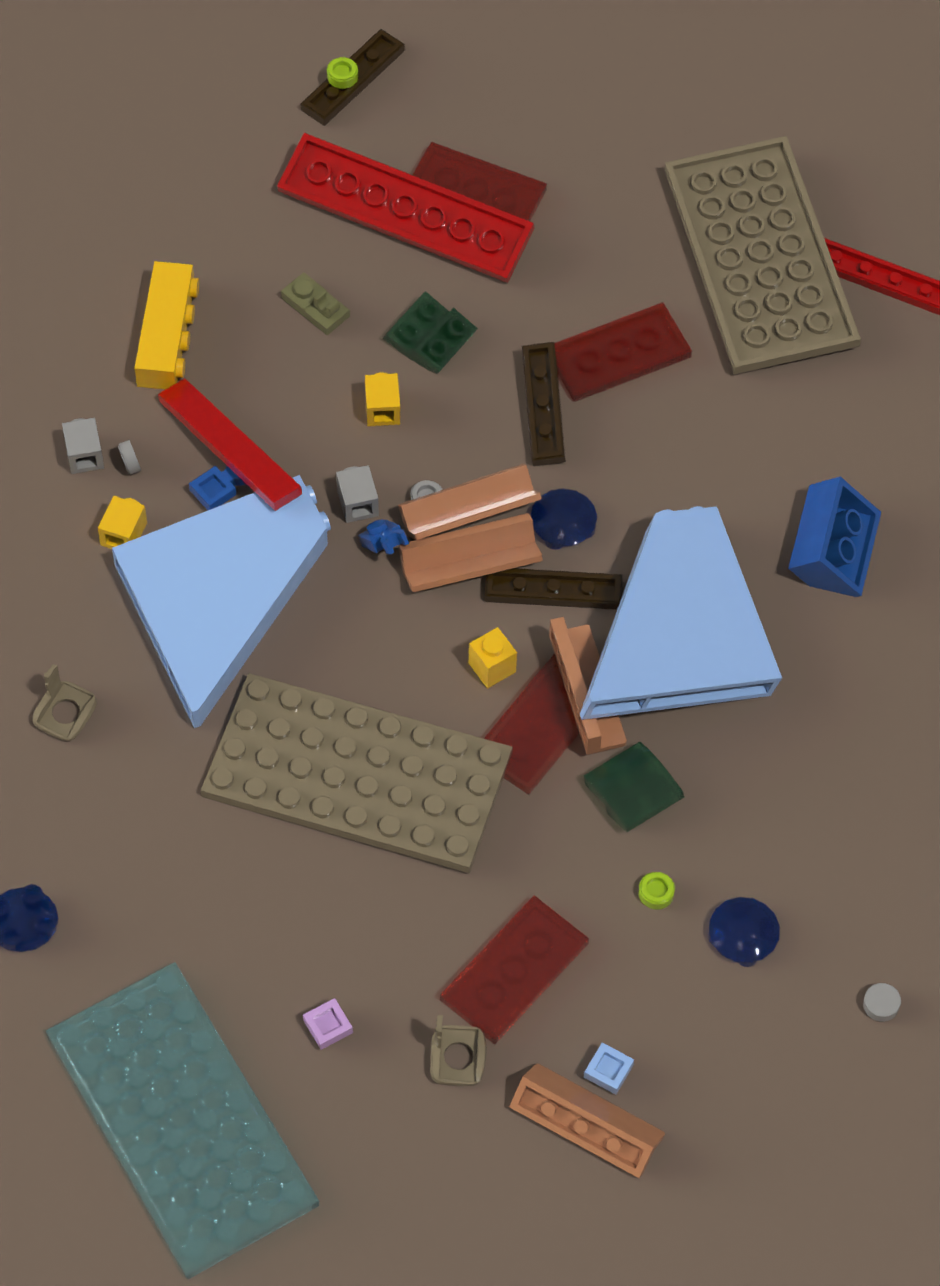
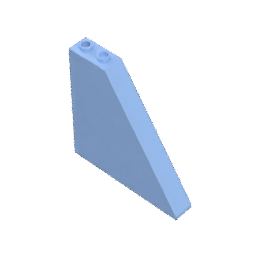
M300 475L293 477V479L301 486L302 495L276 511L254 492L112 548L115 567L194 728L202 725L328 545L327 531L331 530L330 522L324 511H318L315 505L317 504L315 493L310 485L305 486Z
M696 506L687 510L673 511L666 509L655 513L643 537L580 711L581 720L771 696L782 679L781 673L717 507L703 508Z

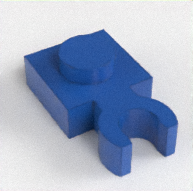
M227 465L226 469L222 472L214 466L190 482L189 490L207 510H211L221 506L237 495L235 485L242 486L246 483Z
M386 519L370 523L366 527L367 530L358 535L362 547L375 553L384 549L386 554H393V547L400 544L405 546L409 544L404 530L400 528V525Z

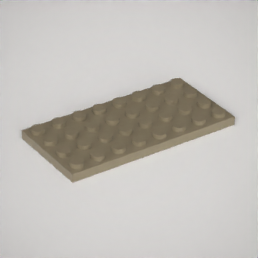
M787 136L665 162V173L734 375L860 346L861 337Z
M248 673L201 788V796L470 874L509 765L513 747Z

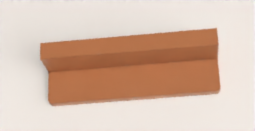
M520 464L398 504L407 536L419 540L541 500L542 497L540 492L533 489L527 465Z
M529 513L410 541L406 546L403 544L399 545L403 574L412 592L521 567L543 560L542 553L535 542L533 520Z
M564 617L551 619L549 638L586 754L589 755L625 746L627 739L619 715L581 720L580 711L600 659L590 626L583 625L567 629Z
M538 1063L522 1076L509 1108L637 1178L643 1175L655 1148L665 1136L664 1131Z

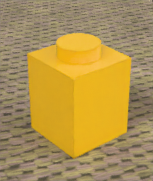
M379 372L374 375H365L367 426L400 425L398 373L388 374Z
M113 496L98 526L100 545L112 549L141 537L147 525L145 505L132 498L123 499Z
M497 627L469 643L468 663L488 689L516 673L517 651Z

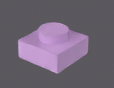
M335 998L303 1014V1021L321 1050L353 1033L352 1025Z

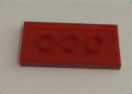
M434 142L430 143L413 173V176L528 221L532 219L547 190V183Z
M663 302L555 343L558 375L574 402L681 362L692 356L690 346Z
M555 653L484 738L513 747L504 779L528 795L580 733Z
M534 895L440 994V1001L472 1027L481 1029L484 1036L493 1044H496L589 944V938Z

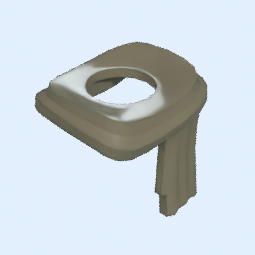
M53 664L44 674L47 692L35 709L32 720L38 729L63 741H72L92 716L97 705V698L92 692L74 683L60 681L58 665ZM62 701H72L78 705L80 713L75 721L63 724L54 719L52 713L54 707Z
M438 1015L436 1029L431 1040L430 1073L432 1079L436 1083L453 1086H473L479 1084L485 1069L487 1051L486 1038L481 1029L471 1026H442L443 1015ZM460 1043L470 1048L473 1053V1060L468 1067L457 1070L447 1065L444 1054L448 1047Z

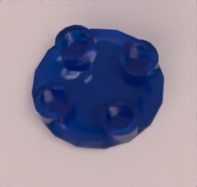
M563 488L551 490L542 495V499L536 501L532 506L531 518L534 531L545 541L550 549L558 550L562 547L578 545L595 534L597 522L595 506L587 496L576 490Z
M31 884L8 890L0 895V946L17 952L36 950L46 944L56 932L59 920L57 908L50 897L43 893L41 887Z
M737 897L727 900L715 909L709 920V942L722 956L738 962L744 967L754 966L757 961L763 960L774 951L779 941L780 925L775 913L766 904L754 898Z

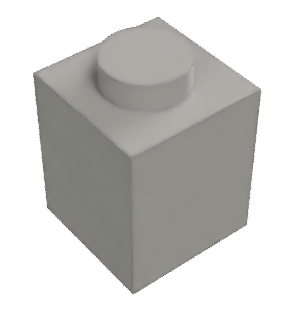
M78 418L71 422L62 423L71 474L104 469L95 418Z
M369 465L362 467L352 466L343 471L336 472L337 492L346 523L379 516L378 495Z

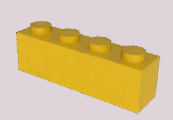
M154 261L134 368L137 387L167 389L177 383L178 378H184L185 359L182 358V353L189 350L190 332L187 331V325L193 324L195 305H192L191 302L192 297L197 298L199 294V278H194L193 265Z

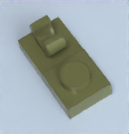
M304 272L281 291V299L326 335H329L350 317V310Z

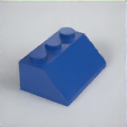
M841 476L809 485L788 569L810 587L853 597L862 596L881 511Z

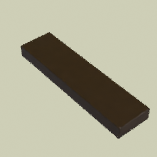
M380 29L349 58L358 66L357 82L349 88L339 89L332 86L328 79H326L301 103V111L325 126L405 51V44Z
M547 342L522 346L532 464L533 466L566 462L555 343Z
M512 568L486 575L485 602L617 610L622 598V574Z

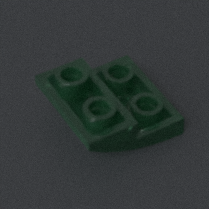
M425 291L387 332L383 339L415 363L438 374L478 328L454 307L449 312Z
M641 741L583 776L585 785L605 804L607 814L626 832L631 831L684 798V792L668 770Z

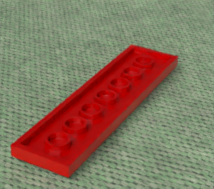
M303 133L277 185L278 192L506 283L509 282L535 229L533 222L307 133Z

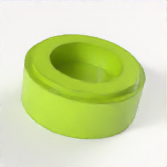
M346 57L333 59L327 66L328 82L339 89L353 86L358 80L357 64L352 59Z
M651 872L645 875L640 882L639 898L650 909L659 910L666 908L673 901L675 885L668 875L662 872Z

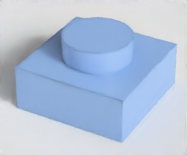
M602 1042L585 1070L584 1078L616 1095L631 1071L634 1059Z

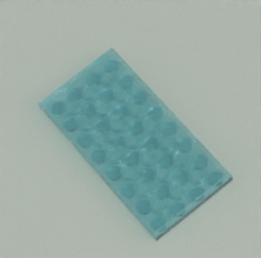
M175 962L46 1030L49 1041L187 1280L320 1206L317 1196Z

